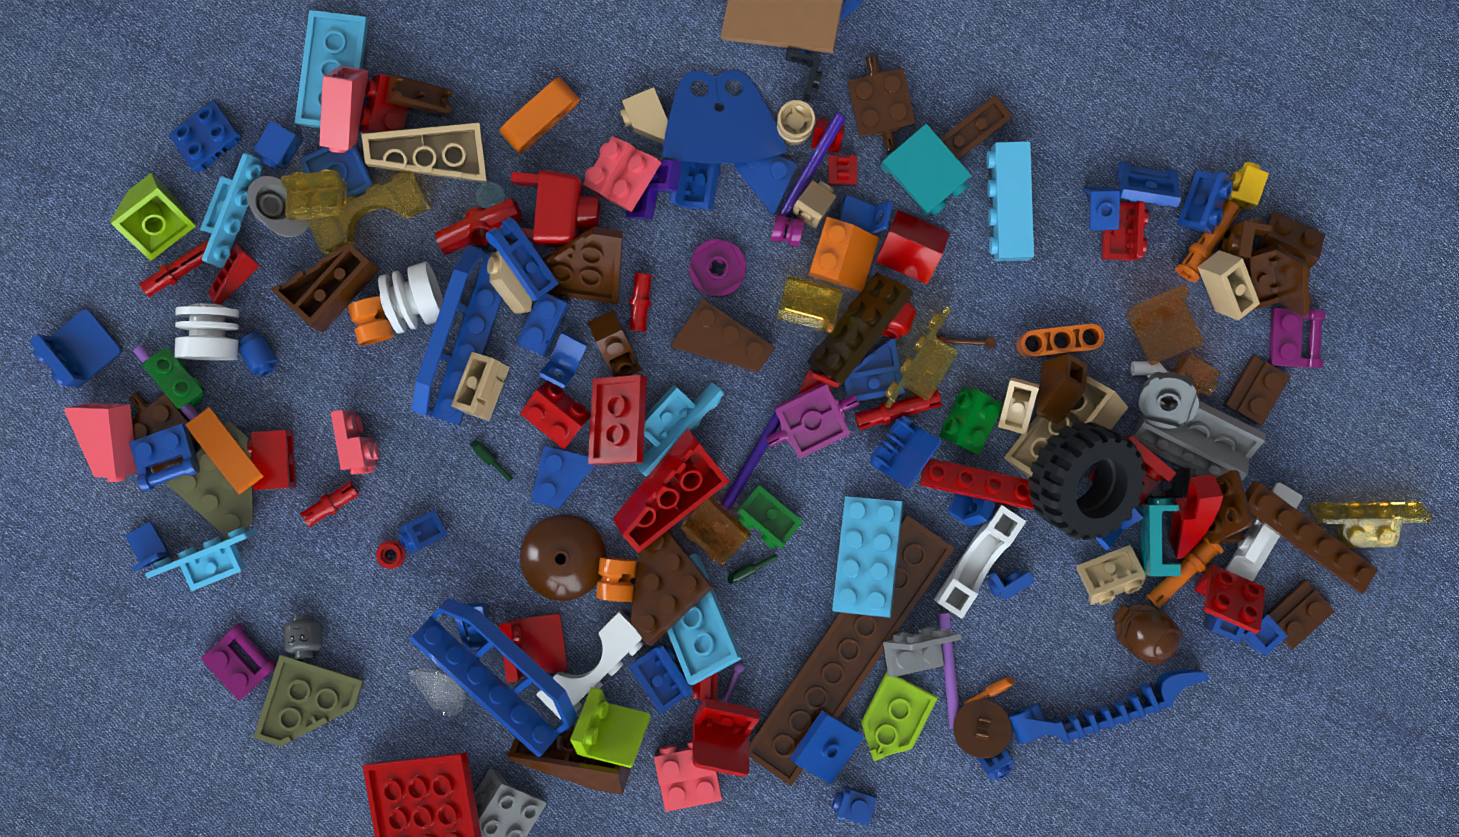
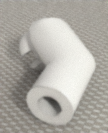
M1133 361L1131 363L1132 376H1147L1150 378L1153 373L1168 372L1157 361Z

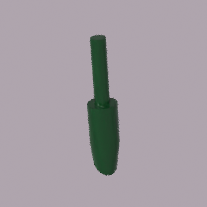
M478 440L470 443L476 454L488 466L492 465L509 482L513 479L496 461L497 457Z
M774 554L754 565L750 563L734 571L728 576V582L732 584L756 574L755 570L777 560V555Z

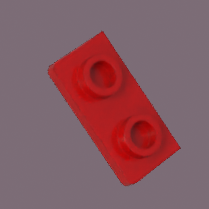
M379 74L373 76L367 82L365 96H368L366 107L362 108L360 124H362L361 132L363 133L404 130L408 108L385 102L390 76Z
M1120 202L1119 229L1102 230L1101 260L1135 262L1142 259V256L1147 251V238L1144 237V226L1147 225L1149 219V211L1145 209V202Z
M546 381L534 392L520 412L524 418L562 449L569 446L583 425L591 417V414L586 411L582 404L575 402L563 392L561 387L550 381Z

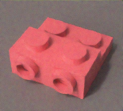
M612 136L609 142L601 146L600 157L593 167L587 169L585 181L582 185L595 195L632 212L662 162L654 156L636 149L630 143Z
M338 410L331 412L341 470H350L351 475L375 472L374 466H377L376 459L380 457L379 448L371 437H360V433H363L361 417L357 416L355 411Z
M693 740L687 742L686 747L676 748V745L660 747L659 752L654 754L665 812L722 801L717 772L697 768L693 765Z

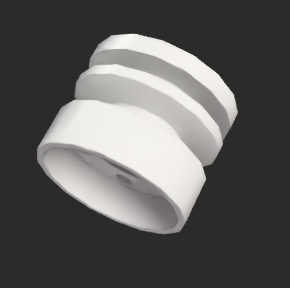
M427 261L408 267V281H405L399 271H393L392 280L387 274L380 275L378 278L383 310L393 329L398 334L406 332V322L410 329H417L418 314H420L427 325L436 323L443 297L436 276Z
M202 303L176 307L175 316L189 318V321L175 322V327L188 330L189 336L175 338L174 358L238 360L239 340L225 337V332L238 330L239 325L226 323L225 319L239 318V310L227 308L219 304Z

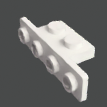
M1276 483L1271 490L1295 509L1302 500V495L1282 483ZM1253 517L1252 526L1243 535L1244 540L1238 542L1237 549L1225 570L1250 581H1254L1280 537Z

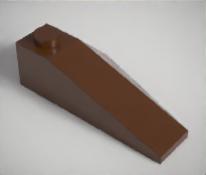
M572 726L571 730L560 733L540 757H537L515 737L507 756L508 760L593 790L623 795L631 768L578 755L570 740L575 726Z

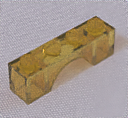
M401 172L391 178L392 182L383 186L381 184L370 186L365 190V194L357 198L355 196L344 198L339 202V206L331 210L323 208L313 214L314 217L307 220L320 251L329 255L348 243L353 245L355 228L359 220L370 211L389 209L397 212L407 220L431 209L432 207L418 177L412 172L409 174L408 172Z

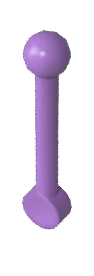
M736 662L733 665L734 673L722 702L728 703L739 673L744 670L743 663Z

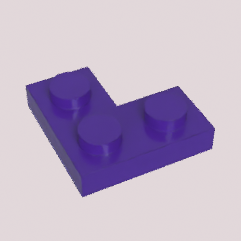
M659 160L662 163L632 212L626 210L625 217L634 220H653L657 192L678 190L682 163L675 160Z

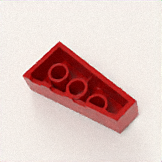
M687 429L612 519L622 536L639 553L730 481L690 430Z

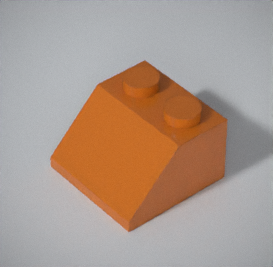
M826 217L808 276L862 292L879 237L853 224Z

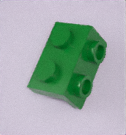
M167 347L143 362V367L178 409L189 402L193 407L203 402L204 388L195 376L191 377L188 374L182 359L174 358V355Z
M963 386L956 397L948 418L943 424L939 437L979 456L1004 405L979 390Z
M760 485L756 487L737 510L741 515L738 520L749 530H752L755 526L763 533L760 539L772 549L776 545L782 549L803 523L801 519Z

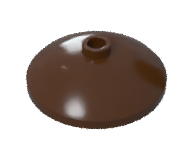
M555 515L538 522L528 532L520 551V565L526 581L537 593L552 600H573L587 594L597 585V581L601 579L602 576L598 574L600 557H606V549L600 534L589 522L573 515ZM559 553L566 556L564 564H559L556 561V556Z

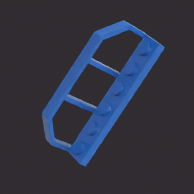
M468 245L456 264L415 383L412 411L456 425H461L464 412L451 406L471 352L481 355L485 354L503 300L489 282L490 274L487 271V263L491 255L485 253L482 249ZM479 258L484 259L469 306L466 307L459 302L467 278ZM456 311L466 313L452 356H449L442 352ZM442 359L448 361L449 365L434 409L430 410L428 408L431 386L439 361Z
M447 598L409 639L537 757L542 756L557 736L568 729L578 717L566 690L478 609ZM441 613L469 623L487 642L473 655L441 626L436 619ZM492 646L526 676L513 690L479 660ZM531 683H534L553 700L562 719L555 729L517 695Z

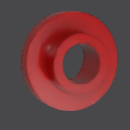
M395 540L381 543L376 551L378 563L387 569L399 567L406 557L405 549L400 542ZM389 549H393L396 552L394 560L387 557Z

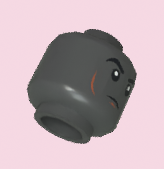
M311 615L291 617V622H288L283 627L284 649L288 653L295 654V659L312 658L313 652L320 650L323 646L321 623L314 620V616Z

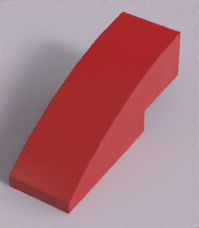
M1214 474L1190 477L1187 497L1175 499L1174 504L1179 505V511L1172 512L1168 539L1176 559L1183 558L1195 547L1213 523L1220 509L1223 494Z

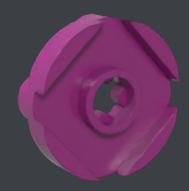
M712 239L702 243L695 249L690 260V277L695 287L707 296H728L735 292L745 279V257L736 245L720 239ZM713 261L725 264L726 267L723 269V275L718 276L717 273L712 274L710 272V269L713 268Z

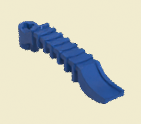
M1178 669L1165 672L1155 682V691L1158 698H1155L1149 682H1145L1139 686L1146 702L1140 703L1136 692L1127 694L1131 707L1125 708L1123 701L1117 700L1113 702L1116 712L1110 714L1107 705L1100 706L1098 710L1101 717L1096 719L1091 709L1083 712L1086 720L1084 723L1079 722L1076 714L1068 716L1069 722L1063 724L1061 718L1047 719L1044 717L1039 703L1019 708L1009 713L1008 717L1018 744L1031 742L1047 734L1058 737L1065 744H1068L1071 739L1077 737L1082 739L1085 738L1086 734H1097L1101 732V729H1112L1116 727V724H1127L1132 719H1142L1147 714L1160 713L1161 709L1173 706L1176 696L1184 688L1210 679L1206 672L1199 669Z

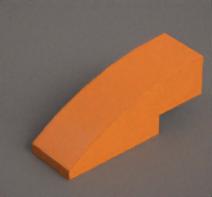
M210 407L185 424L239 495L264 477L239 442L232 436L221 419Z

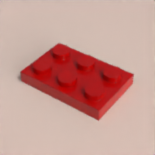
M631 375L592 379L588 464L643 463L646 376Z

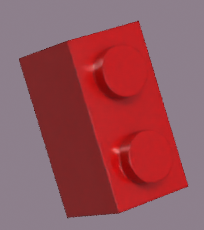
M293 431L251 432V438L247 442L248 454L252 456L253 463L264 476L253 484L254 490L296 488Z

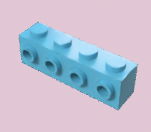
M996 142L991 147V151H987L986 157L987 168H991L992 180H988L987 184L988 197H992L993 208H989L988 212L989 225L993 226L994 237H990L989 240L990 254H994V262L1029 261L1034 257L1030 142Z

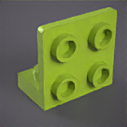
M591 687L570 740L578 755L631 768L635 762L651 716L647 712L610 704L607 702L601 689Z

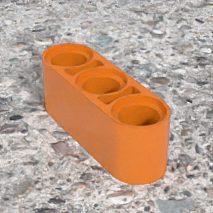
M558 77L514 114L500 128L499 133L518 154L523 153L579 103L580 98L561 77Z
M1096 324L1032 330L1018 338L1016 348L1018 353L1025 358L1086 352L1099 348L1104 342L1105 335L1102 328ZM1085 330L1092 332L1094 335L1092 345H1088L1083 341L1082 337ZM1057 333L1062 334L1066 339V345L1063 349L1058 348L1054 343V337ZM1027 337L1036 339L1038 347L1035 352H1031L1026 348L1025 341Z

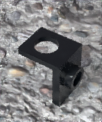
M787 49L786 61L812 67L803 100L809 101L812 88L818 89L822 72L817 71L820 58Z
M1171 468L1176 472L1172 478V488L1163 491L1157 486L1150 495L1187 497L1190 477H1197L1196 469Z

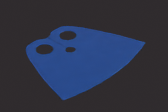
M729 70L723 71L720 75H709L705 71H692L684 75L679 83L671 107L664 139L663 157L697 163L728 164L756 161L788 152L768 107L756 86L745 73ZM700 80L707 84L708 93L705 96L698 97L691 92L690 86L694 81ZM729 80H737L742 84L743 91L740 95L732 96L726 91L725 84ZM718 101L724 105V110L721 112L716 111L714 108Z

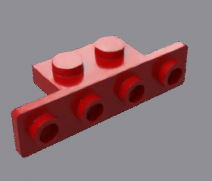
M932 458L929 459L922 469L921 486L1025 509H1034V504L1031 503L1029 492L1032 489L1029 488L1028 479Z

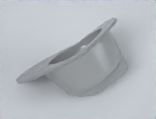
M261 176L250 184L247 191V200L251 212L258 221L264 223L276 234L284 237H296L306 231L311 219L309 209L283 181L273 176Z

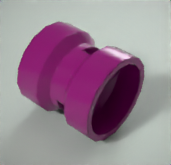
M777 213L771 241L778 243L786 241L791 246L799 247L805 220L800 218L787 219L785 215ZM786 224H788L787 235L785 236L784 231Z

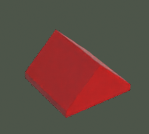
M897 210L875 263L927 285L943 255L950 232Z

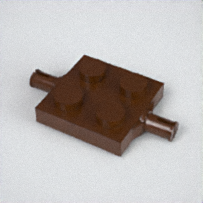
M872 55L874 66H872L871 57L867 56L865 59L869 74L862 78L847 81L859 138L872 135L883 136L885 151L891 152L889 141L891 142L892 151H895L897 146L894 133L902 128L915 126L916 124L904 68L880 71L877 55Z
M136 392L128 398L139 411L132 420L134 440L189 422L184 413L172 403L166 394H163L151 404L144 400L140 392ZM190 432L193 446H196L198 442ZM182 456L151 468L156 473L168 469L173 464H182L184 459Z

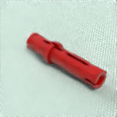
M209 239L172 263L161 265L159 271L140 281L139 285L143 292L150 298L168 285L174 286L179 282V278L203 264L202 257Z
M935 389L893 403H879L878 407L854 413L855 421L859 431L883 423L888 425L891 424V421L901 418L902 415L907 417L929 409L942 407L941 397L938 390Z

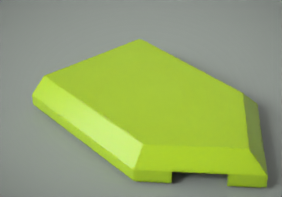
M886 671L861 720L873 761L913 749L938 699L936 695L899 676L890 677L888 676V671Z

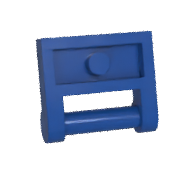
M1119 162L1116 177L1119 178L1120 198L1130 201L1155 203L1160 206L1178 207L1181 200L1177 170L1167 169L1162 171L1130 166L1129 162Z
M183 423L129 442L138 473L137 482L143 492L154 489L157 484L185 474L191 476L200 471L189 429ZM183 456L182 464L152 474L151 467Z

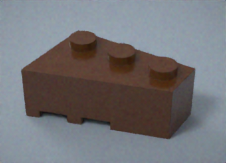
M348 243L320 259L315 266L304 272L301 270L294 275V278L282 285L278 284L272 287L271 290L309 326L323 333L381 269L363 252Z
M704 299L701 300L670 346L671 349L754 373L760 371L775 348Z

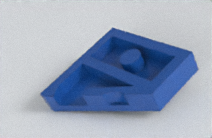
M779 155L756 161L735 163V171L763 202L770 214L775 216L795 172L797 163Z
M890 339L857 365L844 382L846 398L854 394L857 401L905 393L895 339Z
M544 446L531 502L560 508L595 465L588 464V456Z

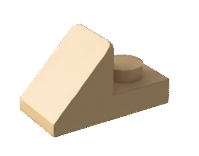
M1011 377L998 425L999 428L1026 435L1040 385Z

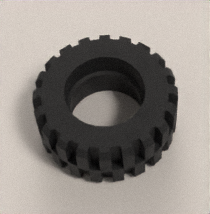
M1074 423L1071 427L1066 426L1058 430V435H1051L1046 440L1047 445L1044 448L1040 447L1037 452L1038 458L1036 462H1032L1030 469L1033 474L1032 477H1029L1028 485L1032 489L1029 492L1031 503L1034 504V510L1044 521L1073 538L1093 540L1096 537L1101 538L1109 535L1110 530L1113 532L1122 527L1121 523L1124 520L1128 521L1133 515L1131 513L1135 506L1138 507L1141 501L1139 498L1140 492H1144L1145 482L1142 480L1143 477H1146L1145 466L1141 465L1143 458L1141 453L1137 451L1136 445L1131 440L1126 439L1125 436L1097 423ZM1097 462V474L1092 486L1083 496L1076 499V490L1080 478L1091 465Z

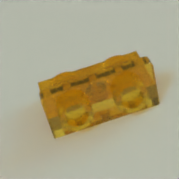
M324 169L320 172H296L292 175L281 176V183L287 189L285 216L289 220L345 215L347 184L337 171Z

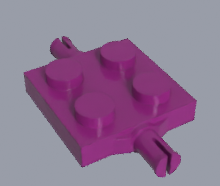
M823 382L774 406V410L780 420L781 430L766 436V439L771 448L786 440L794 448L798 458L801 459L850 435L851 433L845 423L844 412L859 405L854 394L838 402L831 394L827 384Z

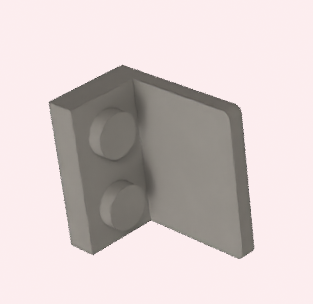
M935 627L918 629L919 634L910 635V632L894 634L893 640L883 642L888 676L897 677L944 666L941 644L962 640L961 633H951L950 628L936 629Z
M492 768L488 770L474 793L482 837H526L546 806V802L543 799L509 785L501 773Z

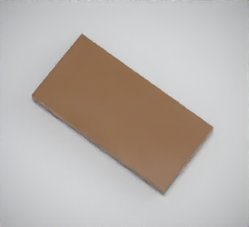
M728 0L721 38L727 41L834 54L844 0Z

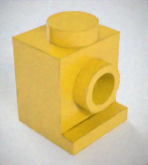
M1244 162L1243 167L1238 172L1235 171L1231 177L1233 189L1230 197L1225 199V201H1232L1239 207L1247 210L1257 206L1269 173L1262 171L1261 166L1255 163Z

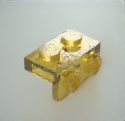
M789 276L787 277L777 318L789 323L811 327L818 331L832 333L843 291Z

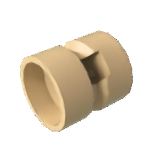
M792 100L784 104L777 118V130L783 141L789 145H800L810 138L815 124L813 109L808 103L801 100Z

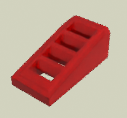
M238 243L230 252L224 268H221L208 291L214 304L221 305L259 267L253 255Z

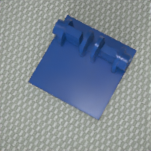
M214 100L210 101L168 134L191 170H195L197 173L201 170L205 171L206 168L215 162L214 159L217 161L220 159L216 154L218 151L226 155L227 153L223 147L229 151L234 146L240 144L239 140L242 138V135L232 127Z
M902 415L900 420H895L896 422L889 430L893 435L885 434L890 440L888 442L880 441L885 447L879 445L874 453L870 455L872 459L869 463L909 489L942 441L914 425L912 421Z

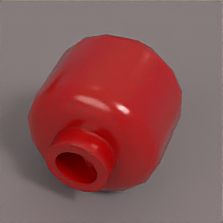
M908 299L882 335L892 339H899L900 336H905L910 332L916 316V309L910 304V299Z

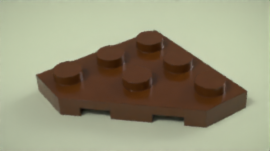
M593 227L542 258L559 283L548 291L547 294L618 304L623 231Z
M667 530L639 552L631 624L644 642L650 646L660 639L714 588L670 530Z

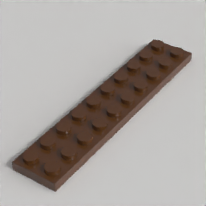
M908 515L903 518L901 522L891 618L839 612L749 742V758L788 785H793L803 768L794 764L789 757L822 710L836 719L839 718L884 652L883 642L893 639V635L898 632L955 549L953 546Z

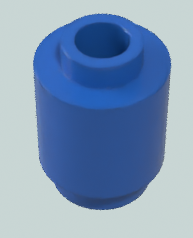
M253 332L239 340V352L252 375L259 374L260 377H263L275 370L274 366L278 363V360L265 337H261L259 332Z

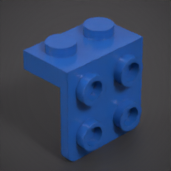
M86 309L80 311L51 336L37 334L29 341L35 349L33 350L35 357L40 362L47 363L53 371L51 373L53 379L61 386L80 388L122 352L121 347L95 315Z

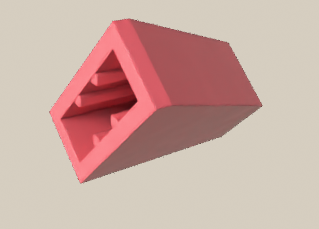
M339 66L323 76L319 146L329 147L331 152L345 153L356 145L368 70Z
M85 403L65 408V414L94 477L107 478L108 482H119L126 480V475L137 473L129 442L134 441L130 404Z

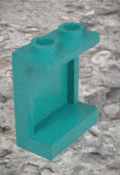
M927 124L884 159L880 165L887 175L889 173L892 174L923 210L921 213L924 217L930 212L934 216L947 206V203L944 201L951 194L957 197L969 187L966 181L972 176Z
M1147 498V503L1141 504L1139 510L1144 514L1143 519L1140 520V564L1145 574L1149 576H1181V564L1172 561H1162V512L1179 511V505L1171 504V499Z

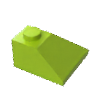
M152 173L128 190L110 220L111 224L150 261L196 227L193 220L173 194Z

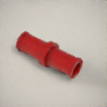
M634 273L632 299L629 298L631 315L628 330L647 332L648 307L652 305L649 297L653 275Z
M347 481L346 484L329 495L327 493L323 494L321 500L306 510L301 511L300 515L302 518L305 517L303 519L304 522L311 528L328 515L338 513L340 507L360 495L357 490L355 491L356 488L352 482Z

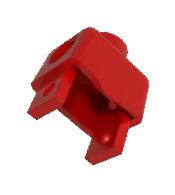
M541 169L539 174L511 172V182L514 186L538 188L534 229L521 228L528 240L534 242L538 247L560 248L577 238L580 230H590L593 227H598L600 197L583 195V185L578 176Z

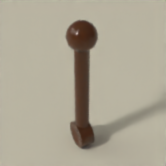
M944 335L936 337V343L940 346L950 343L984 345L985 348L991 349L996 344L995 339L992 337H988L985 340L946 338Z

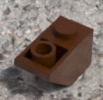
M614 310L587 322L613 377L629 376L642 370Z
M1069 353L1042 362L1036 413L1056 425L1060 424L1085 391L1088 365Z

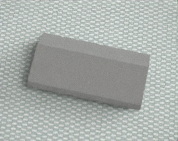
M1172 396L1162 398L1164 405L1170 406L1171 402H1177ZM1199 401V408L1195 417L1188 423L1186 421L1173 429L1159 428L1150 424L1142 413L1132 434L1134 438L1151 452L1183 468H1194L1199 476L1214 474L1215 478L1230 470H1237L1240 473L1241 480L1248 474L1250 458L1266 439V433Z

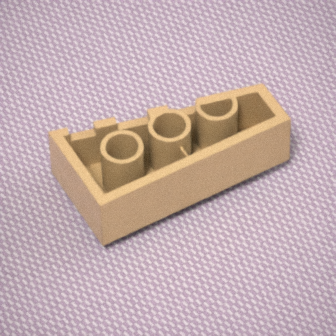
M480 123L361 134L365 164L369 167L487 183Z

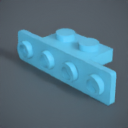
M243 153L233 180L220 177L200 230L211 234L202 261L219 268H224L230 256V250L236 235L241 228V222L246 209L249 206L247 200L248 187L262 174L264 163L260 159Z
M712 382L692 402L673 385L645 415L644 436L653 445L643 455V463H636L635 467L647 477L687 429L690 431L696 429L701 422V418L720 403L724 391Z
M243 526L227 533L229 538L221 541L218 536L202 543L204 548L196 551L195 547H191L177 553L179 559L171 561L169 556L153 563L155 569L145 573L148 579L180 566L191 591L241 572L246 567L235 543L257 534V528L246 531Z

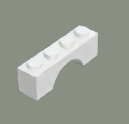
M996 504L994 506L995 513L988 522L982 524L933 599L961 619L977 597L979 588L994 562L1012 544L1026 522L1002 505Z
M622 610L599 631L603 650L601 660L594 669L578 675L562 671L557 672L552 677L566 690L576 712L582 706L579 701L586 694H589L591 687L600 689L603 685L600 680L607 673L613 676L623 666L620 660L627 653L633 656L644 645L641 641V636L631 624V619ZM540 689L536 695L561 720L553 700Z

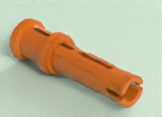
M1226 200L1222 207L1223 217L1221 223L1215 227L1213 234L1204 232L1197 243L1190 245L1188 248L1189 253L1182 264H1177L1175 267V271L1181 277L1194 283L1199 280L1200 272L1198 266L1213 255L1212 252L1241 211V208L1236 203Z
M1206 533L1202 537L1203 540L1184 556V560L1180 563L1181 576H1167L1146 595L1147 599L1152 601L1151 603L1158 609L1197 571L1199 573L1204 572L1207 569L1206 565L1217 554L1221 555L1224 552L1219 544H1210Z

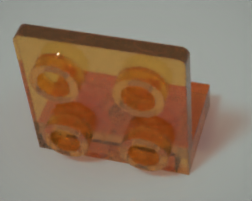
M1185 284L1132 306L1126 314L1150 365L1160 363L1195 348L1204 342L1184 302L1190 295Z

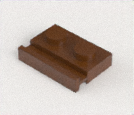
M1256 355L1251 356L1223 405L1231 408L1234 412L1254 424L1262 426L1291 376L1273 365L1260 360Z
M1303 579L1265 614H1268L1284 631L1287 637L1283 640V643L1293 650L1333 614L1335 610L1312 588L1307 580Z

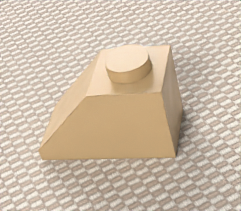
M654 87L622 100L624 109L620 113L626 127L631 125L634 133L664 145L668 120Z
M812 180L795 203L792 214L800 219H804V222L816 229L836 199V195L833 194V188L822 181H819L817 184Z
M498 251L491 253L487 263V271L490 274L489 282L514 314L531 312L532 299L500 253Z

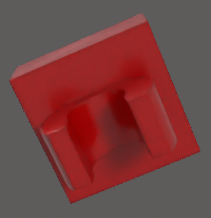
M823 116L820 118V121L816 120L811 148L817 147L830 122H825V117ZM845 125L841 126L828 151L839 153Z
M857 155L828 156L829 186L857 185Z

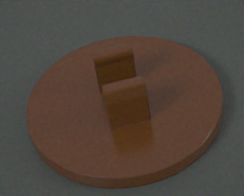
M971 701L965 704L955 716L953 722L954 738L959 747L972 757L982 759L994 757L1006 748L1011 738L1012 728L1007 713L992 701Z

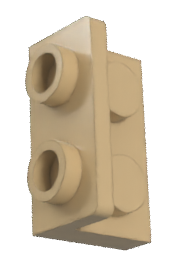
M1131 545L1077 565V572L1089 594L1088 600L1091 605L1095 603L1100 605L1112 601L1118 594L1123 592L1131 594L1142 588L1146 576Z

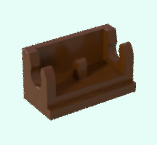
M390 74L385 102L441 117L451 112L452 106L447 104V99L453 94V90L401 75Z

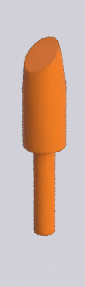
M1011 677L1001 679L985 687L986 691L963 703L965 705L987 696L991 698L1015 684V681Z

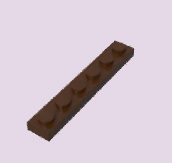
M1252 481L1245 493L1251 515L1353 590L1363 594L1378 569L1262 483Z

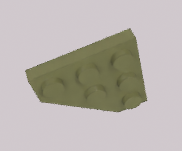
M228 421L225 426L252 460V456L248 454L247 450L249 438L231 421ZM201 448L196 453L200 467L199 473L191 476L185 474L169 480L166 484L228 539L227 533L243 526L246 529L254 521L253 485L239 495L203 448Z
M280 654L253 738L281 747L357 706L365 679L306 660L295 659V657L287 654Z

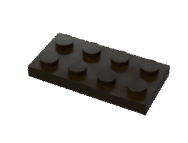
M876 272L867 281L865 288L858 297L849 304L847 311L841 319L832 326L830 333L824 341L814 349L807 363L817 371L843 385L912 296L913 292L907 286Z

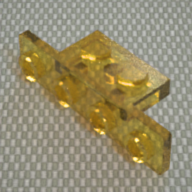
M946 306L942 314L936 311L928 324L932 328L928 336L922 334L913 348L918 351L913 360L908 357L899 370L903 374L899 383L893 380L885 393V396L889 398L884 405L887 408L892 406L903 387L929 401L957 356V350L935 337L951 311L949 307Z
M1355 501L1349 503L1321 502L1319 504H1308L1307 509L1316 524H1339L1336 539L1348 548L1397 547L1403 523H1429L1432 518L1425 506L1417 501L1397 503L1379 501L1377 503H1360Z

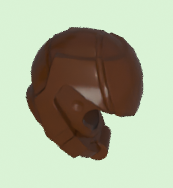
M1143 603L1132 604L1128 607L1122 604L1112 617L1116 621V639L1139 659L1149 664L1162 665L1164 661L1169 660L1176 654L1183 634L1177 623L1167 614Z

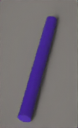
M840 112L835 113L781 208V214L788 218L791 216L795 203L807 188L844 123L845 115Z
M776 412L772 415L721 502V505L731 510L768 447L769 443L766 436L775 433L779 428L780 420Z

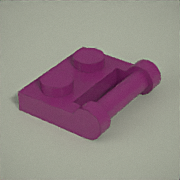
M1271 309L1269 364L1278 367L1323 368L1324 359H1321L1322 320H1325L1326 311L1309 310V315L1300 316L1290 309ZM1303 320H1310L1308 359L1301 358Z
M240 623L234 626L200 658L238 701L246 697L269 676L277 665L273 659L269 660L245 634L244 631L246 629ZM235 640L261 668L259 672H256L231 645Z

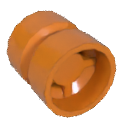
M380 296L359 300L347 306L351 322L357 323L354 332L359 346L378 343L395 336L390 321L385 318L386 315Z
M600 557L598 574L602 576V579L597 581L596 598L608 601L632 602L634 584L630 581L635 577L637 561L625 558Z

